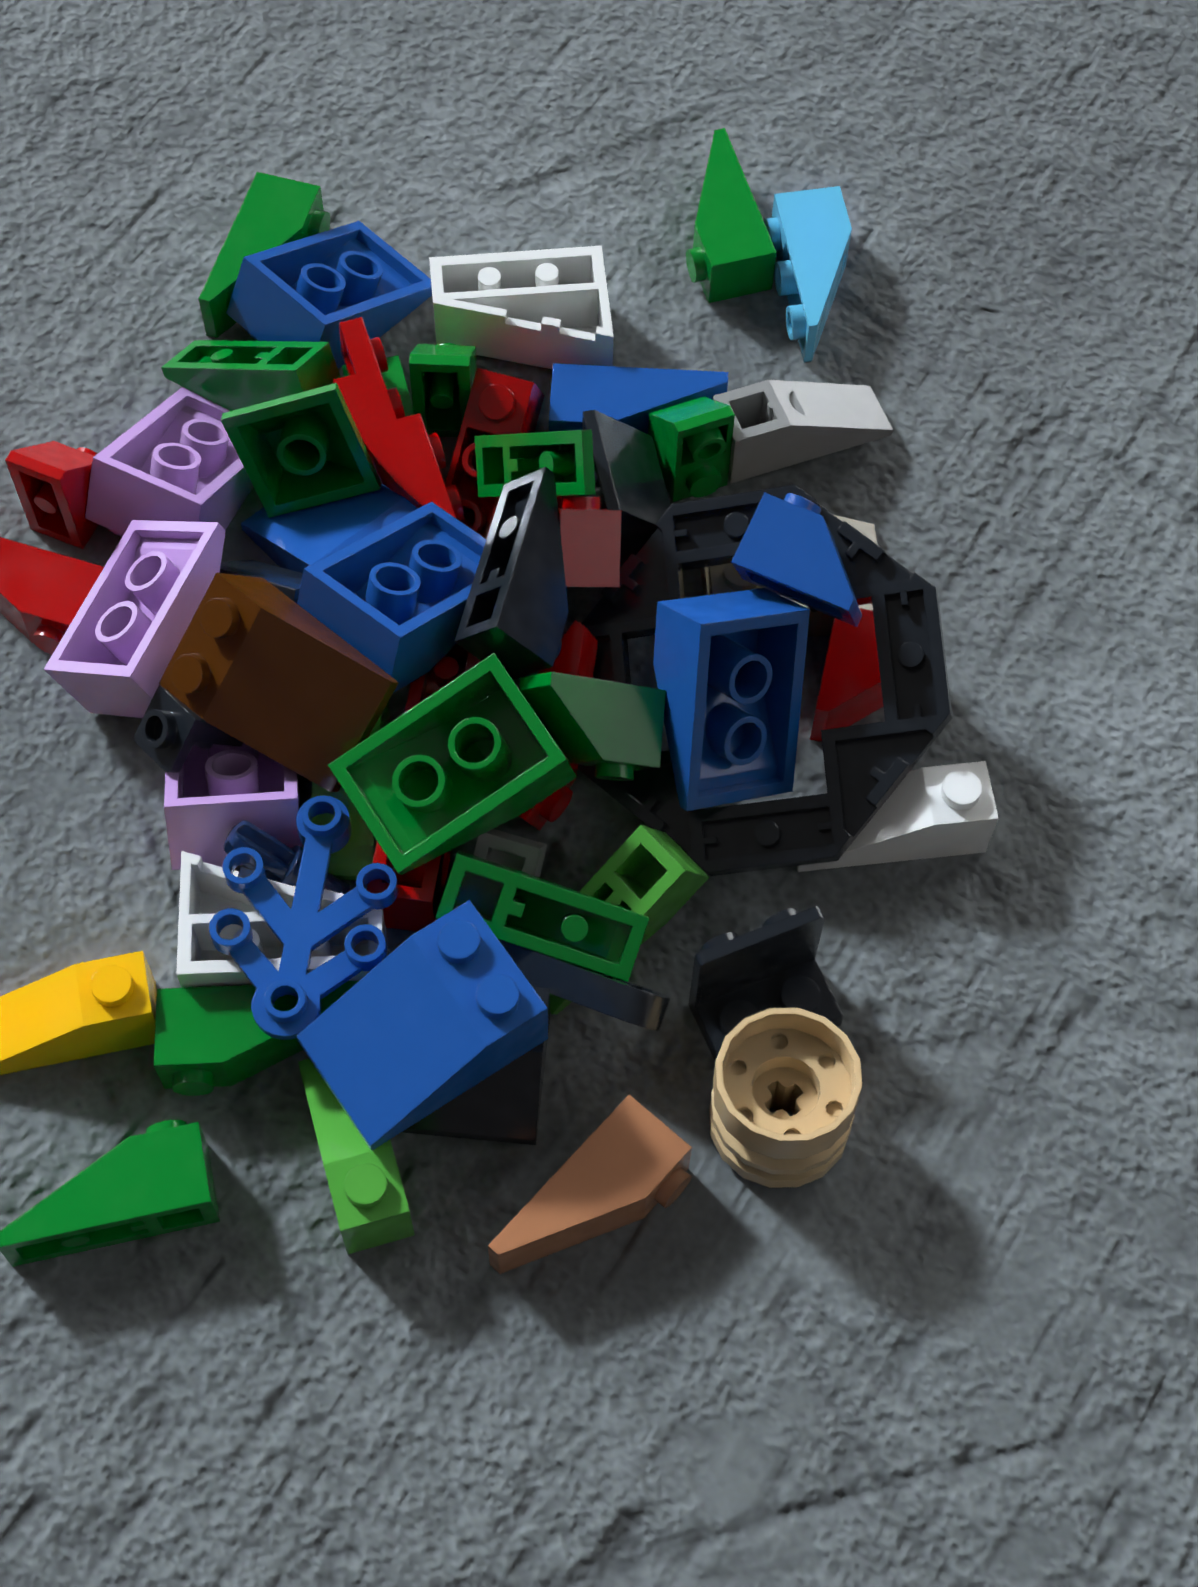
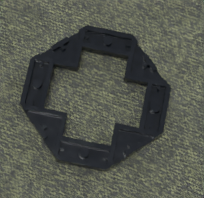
M796 485L671 504L655 524L657 530L635 556L632 553L621 566L620 587H605L601 591L603 597L581 623L598 641L593 678L631 684L627 639L655 635L658 601L685 598L682 570L731 563L764 492L784 500L787 493L796 494L812 501L821 508L820 515L824 517L833 536L858 605L872 604L885 722L821 730L827 793L686 811L679 805L669 750L661 751L660 768L634 770L633 781L595 778V767L578 765V770L646 825L667 833L710 876L838 861L953 718L939 597L936 587L887 555L883 548L846 521L842 522L820 506L816 499ZM809 607L811 612H817V610Z

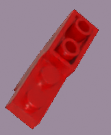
M362 317L340 322L341 353L349 375L333 379V384H338L382 485L405 497L417 509L433 502L457 520H464V512L458 490L454 484L445 486L440 469L446 468V460L438 434H427L420 413L405 417L397 388H386L381 373L388 372V364L380 338H369Z

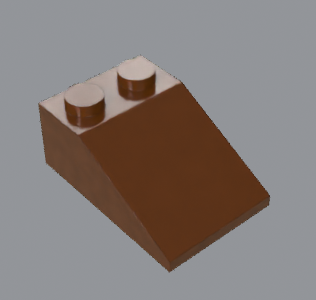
M216 573L169 662L159 685L202 719L206 720L207 723L330 792H338L341 785L328 764L370 736L399 682L266 579Z

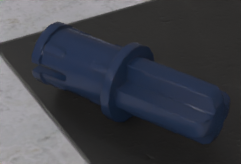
M242 820L232 828L223 845L226 854L241 847L254 849L262 857L267 879L296 887L303 853L302 847L296 845L290 848L249 821ZM243 864L251 870L256 869L252 864ZM328 872L324 889L346 894L350 890V884Z

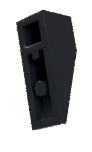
M543 467L503 485L454 640L456 644L481 661L495 653L512 680L553 667L554 661L557 659L562 648L561 637L569 613L555 474L547 467Z

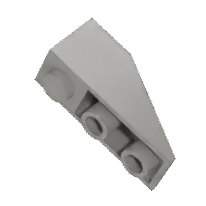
M765 380L713 396V400L730 405L735 414L728 473L730 483L888 437L893 433V429L871 386Z

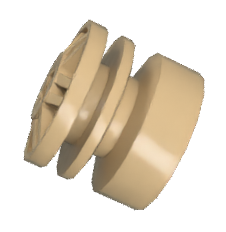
M801 1008L766 1009L744 1018L725 1036L715 1061L713 1089L709 1108L710 1136L722 1160L741 1177L769 1188L800 1187L823 1177L841 1159L850 1135L854 1113L862 1089L860 1058L848 1036L826 1017ZM773 1107L776 1112L772 1113L769 1109ZM790 1110L793 1116H789L787 1112Z

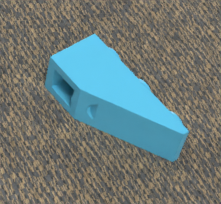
M840 186L774 194L772 218L764 219L777 252L778 262H775L774 269L776 290L779 296L786 295L789 306L786 307L788 336L790 340H798L804 362L813 360L846 267L852 227Z

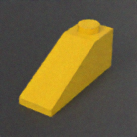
M138 951L77 963L0 996V1075L155 1044L157 988L144 952Z

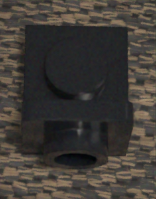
M161 685L158 686L134 735L135 742L165 772L172 773L180 772L193 745L205 749L211 748L213 744L238 747L243 745V742L207 723L206 720L198 716Z

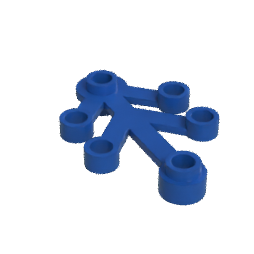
M331 796L313 797L306 801L297 813L296 824L304 848L291 908L266 878L263 860L257 851L248 847L237 848L229 852L223 861L222 868L228 886L233 891L244 894L283 944L279 971L252 941L253 931L250 921L244 912L235 908L223 909L212 917L209 924V933L215 948L225 955H230L256 989L252 998L251 1009L257 1026L268 1036L280 1040L297 1038L301 1031L320 1016L322 998L360 972L371 971L387 957V946L382 931L373 925H358L346 935L344 942L345 951L308 973L311 954L314 949L373 909L379 910L389 907L398 896L397 878L392 868L382 863H372L360 870L356 878L355 888L320 911L331 854L341 850L348 843L352 832L349 812L346 806L340 800ZM328 813L334 815L333 820L326 825H316L311 822L312 818L319 814ZM241 864H252L256 867L255 871L248 877L239 878L233 875L234 869ZM375 879H382L389 883L388 888L382 893L374 894L365 889L367 884ZM230 924H236L243 928L241 934L234 939L228 940L219 936L221 930ZM364 940L373 941L378 945L377 950L367 956H361L354 952L355 946ZM284 995H293L298 999L296 1006L289 1011L275 1009L273 1007L275 1001Z

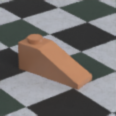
M629 1094L488 1245L490 1266L499 1274H502L646 1217L657 1203L661 1204L664 1208L669 1207L685 1190L692 1178L686 1172L689 1169L692 1147Z

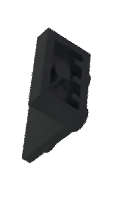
M819 906L799 912L797 908L782 910L769 917L762 924L761 928L740 936L735 932L718 935L706 942L701 947L700 952L695 955L688 1006L715 1061L727 1034L744 1018L769 1008H801L826 1017L837 1027L841 1026L844 1015L815 960L825 921Z

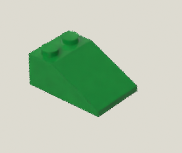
M495 653L328 764L400 875L525 813L577 777L568 760Z

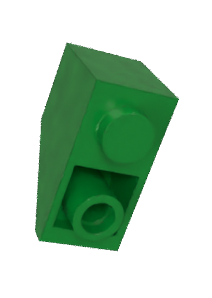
M700 397L649 413L648 435L653 438L665 486L673 502L692 496L704 497L712 494L718 488L727 485L735 414L730 405L707 397Z

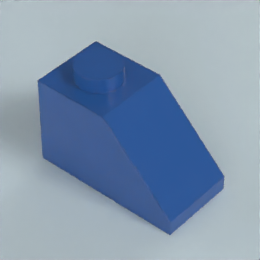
M764 492L731 561L741 578L857 627L862 618V613L833 536L824 517L820 515L821 508L812 501L796 494L787 493L784 500Z

